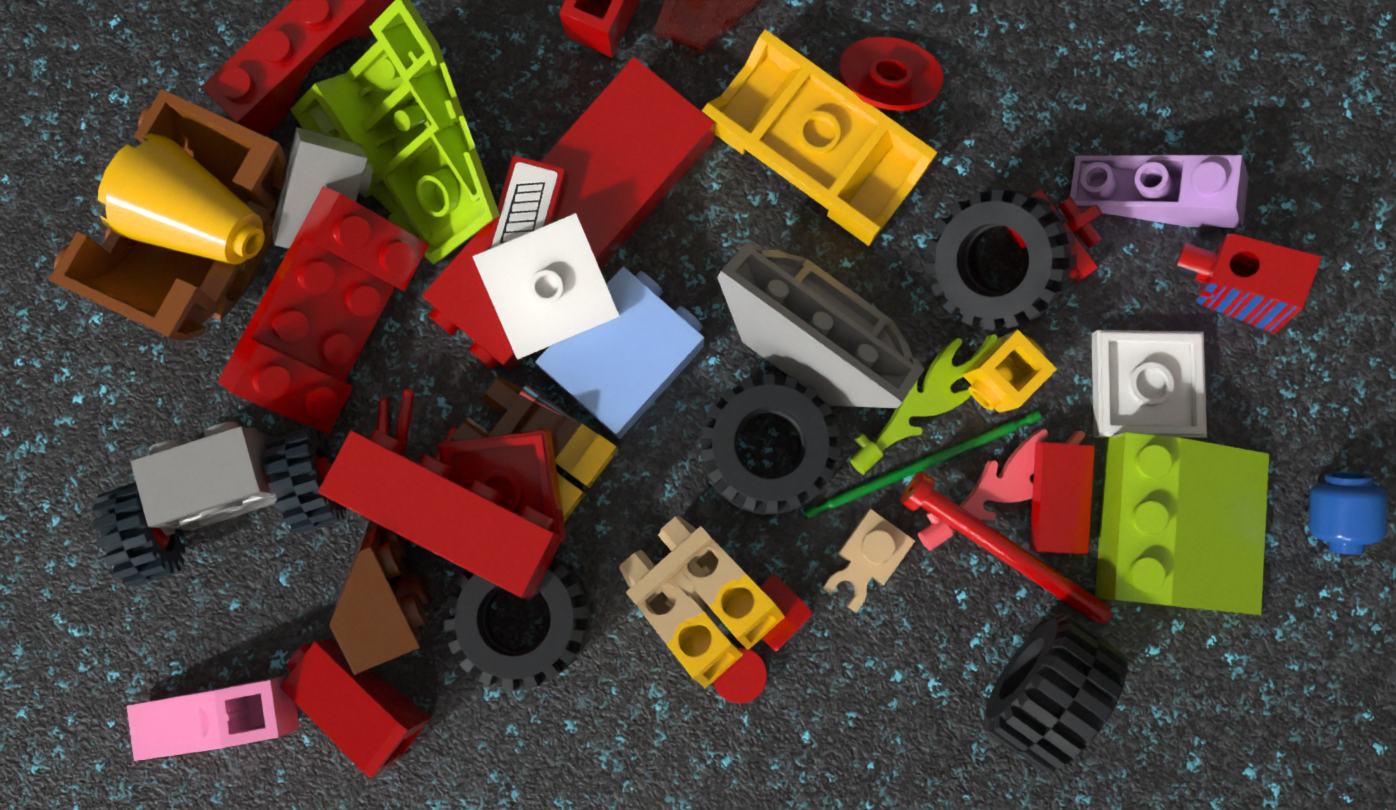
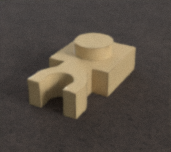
M869 509L838 552L840 556L849 561L844 569L830 575L821 588L832 594L841 581H849L854 586L855 593L846 606L857 613L865 602L867 585L871 578L879 584L885 585L915 540Z

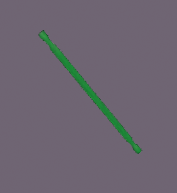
M1036 410L1027 414L1022 419L1010 421L834 496L818 506L813 505L804 509L807 519L815 517L824 510L834 509L1012 433L1021 426L1042 420L1041 414Z

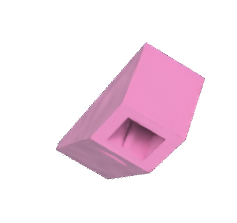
M289 675L128 705L127 712L134 761L220 749L273 739L300 729L296 703L280 688Z

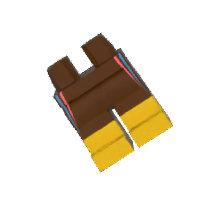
M500 377L494 380L482 398L485 403L503 415L491 432L487 431L468 417L451 438L452 441L551 429L555 463L589 488L592 487L618 451L617 446L589 429L528 385L521 389L516 384ZM557 473L565 523L586 493Z

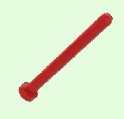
M920 471L909 482L901 496L900 502L912 511L921 506L1095 623L1104 624L1111 618L1112 612L1106 603L933 488L935 480L928 474Z

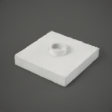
M576 213L472 256L517 360L620 317Z

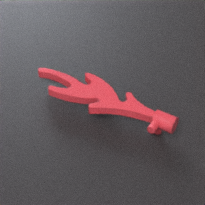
M1038 429L1028 436L1008 458L998 477L996 475L997 461H987L978 482L959 506L980 520H994L996 514L984 509L983 504L985 501L1012 503L1031 499L1033 483L1030 482V476L1034 473L1036 442H1041L1048 436V431L1046 429ZM1074 431L1063 444L1079 445L1085 437V433L1083 431ZM927 512L926 515L932 524L920 531L918 536L923 545L929 551H932L952 537V531L955 529L930 512Z

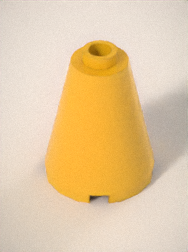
M149 133L142 136L148 139V141L136 148L126 144L117 152L105 169L98 189V201L106 205L107 218L100 216L107 228L121 237L234 265L253 258L263 246L265 235L261 217L179 144L166 136Z

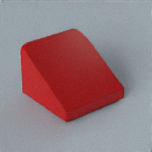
M773 573L759 588L776 604L785 616L783 620L762 637L776 652L814 612Z

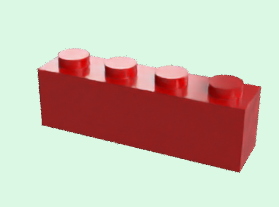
M376 429L373 430L369 438L353 431L349 432L317 493L520 598L534 597L564 536L550 530L554 519L524 504L519 514L500 505L503 493L475 479L472 480L469 488L449 479L454 468L426 454L422 455L418 463L400 454L405 445L404 443Z

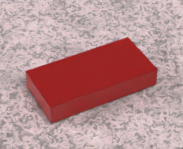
M1036 442L1029 550L1088 554L1095 446Z

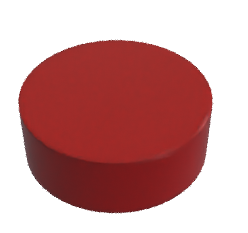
M736 647L742 653V656L713 682V685L722 698L732 703L741 704L750 702L760 695L766 684L767 672L762 659L756 652L751 649L747 650L745 647Z

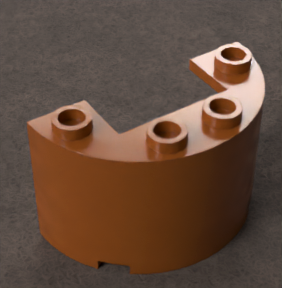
M161 89L154 102L147 105L142 111L138 121V129L134 136L141 143H144L148 139L142 136L152 133L166 136L179 144L261 217L265 235L262 248L253 258L234 265L127 239L115 234L109 228L106 230L105 242L101 247L91 238L77 231L70 244L63 247L58 253L54 262V271L48 280L167 337L184 341L204 334L205 326L201 324L210 317L221 321L237 304L252 283L273 241L272 225L277 208L274 201L276 187L282 188L287 165L279 142Z

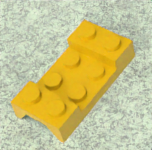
M766 29L759 36L745 66L720 97L708 102L702 110V113L715 122V135L742 155L746 151L751 153L828 209L827 216L868 246L871 245L929 168L937 154V151L874 106L863 102L853 91Z

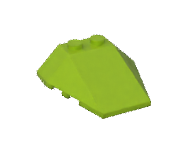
M395 0L370 26L378 41L345 74L315 83L290 110L305 130L362 145L367 156L366 162L373 165L369 189L366 195L362 196L366 198L373 195L391 213L388 221L428 243L429 246L424 256L434 265L494 221L500 214L439 44L411 0Z

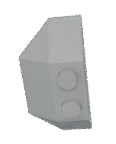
M747 242L720 271L717 277L742 342L789 377L797 379L798 383L806 389L808 386L818 392L817 397L825 403L827 402L829 406L898 408L925 370L919 360L913 358L908 343L891 318L807 258L778 250H762L760 245Z

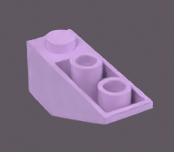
M1242 155L1075 156L1070 197H1072L1080 210H1087L1097 205L1101 212L1105 214L1173 225L1243 228L1249 176Z

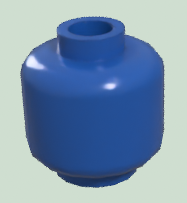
M1350 472L1326 473L1325 481L1316 483L1310 489L1309 532L1315 538L1329 542V551L1340 554L1365 553V545L1380 542L1386 536L1388 493L1383 487L1373 483L1374 477L1372 475Z

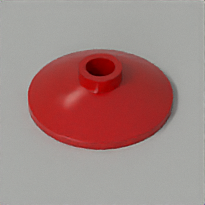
M881 36L859 40L845 49L839 63V76L843 85L853 91L863 102L882 109L902 111L923 107L938 96L943 84V71L935 57L919 45L899 38Z

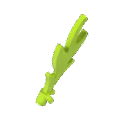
M996 334L988 335L982 346L969 359L957 366L952 365V358L961 346L962 340L955 338L944 346L929 367L923 379L920 392L917 390V380L873 442L869 441L863 433L858 434L854 438L861 448L849 458L853 467L864 475L883 457L882 451L891 444L905 437L921 435L923 432L922 428L911 426L909 424L910 417L942 414L966 401L971 396L969 390L953 393L950 387L955 381L963 377L962 374L998 339V336Z

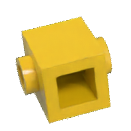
M1015 330L999 337L962 376L971 384L968 390L979 404L990 411L996 409L1000 413L1019 408L1057 368L1045 357L1044 351L1034 340L1023 335L1019 330Z

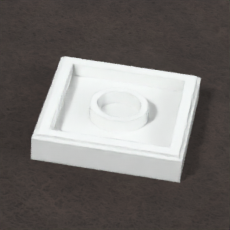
M1096 330L1092 333L1094 438H1109L1124 432L1186 439L1207 438L1204 332Z

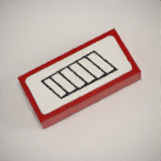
M515 155L512 156L497 207L500 216L493 221L485 251L554 222L567 176L566 169Z

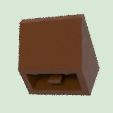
M370 519L343 582L329 624L354 675L420 648L423 625L427 623L426 603L431 601L429 589L422 574L419 571L412 573L404 558V555L408 554L405 538Z

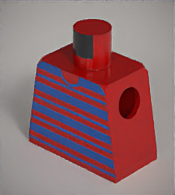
M1227 234L1214 252L1185 242L1177 258L1173 273L1202 282L1195 299L1198 304L1275 334L1303 309L1322 257L1237 234Z

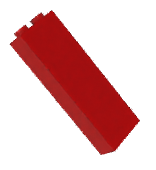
M633 57L541 160V163L564 168L567 172L554 222L575 213L577 214L601 271L711 145L715 138V122ZM492 221L470 240L422 296L434 307L428 316L447 333L453 336L460 329L474 341L468 350L491 370L500 363L512 373L525 357L517 360L472 257L485 251L493 224Z

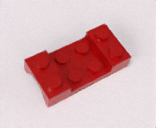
M323 186L217 382L236 396L309 427L314 426L318 431L328 434L353 388L352 385L345 381L394 288L405 291L429 244L345 195Z

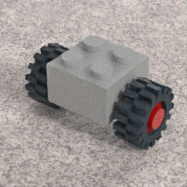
M225 422L206 428L204 430L205 438L185 444L184 439H172L149 447L151 455L130 461L136 482L102 492L96 498L98 503L94 504L93 512L99 518L94 519L93 524L94 529L100 531L101 537L96 538L99 548L104 547L107 553L103 557L107 566L114 565L112 574L117 580L122 578L123 585L136 587L181 571L180 567L184 566L185 562L181 555L185 553V545L180 541V537H183L182 530H195L274 504L278 511H283V520L286 525H290L291 531L298 534L344 520L346 507L317 493L335 459H331V450L328 444H324L323 435L317 432V428L310 426L275 437L259 432L254 427H239L238 422Z

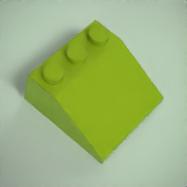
M1130 432L1106 438L1095 597L1106 600L1261 615L1269 454L1180 437Z

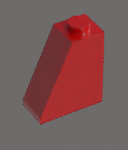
M331 638L315 641L312 645L309 642L303 644L287 663L286 669L290 674L280 686L335 745L371 779L399 762L432 718V716L370 668L354 675L339 644Z

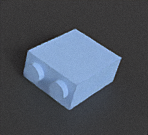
M624 266L606 284L620 317L549 346L536 360V364L543 372L619 440L704 347V337L699 333L703 325L682 306H679L675 311L659 298L664 292L653 279L642 271H639L634 276Z

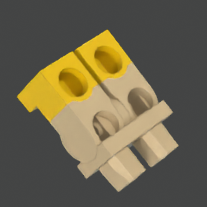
M675 516L661 528L658 534L672 551L655 565L640 550L627 558L620 565L619 569L630 587L626 594L638 606L690 676L704 688H707L742 656V653L721 631L704 609L709 606L747 650L754 646L785 616L776 604L701 526L696 530L695 527L683 518Z

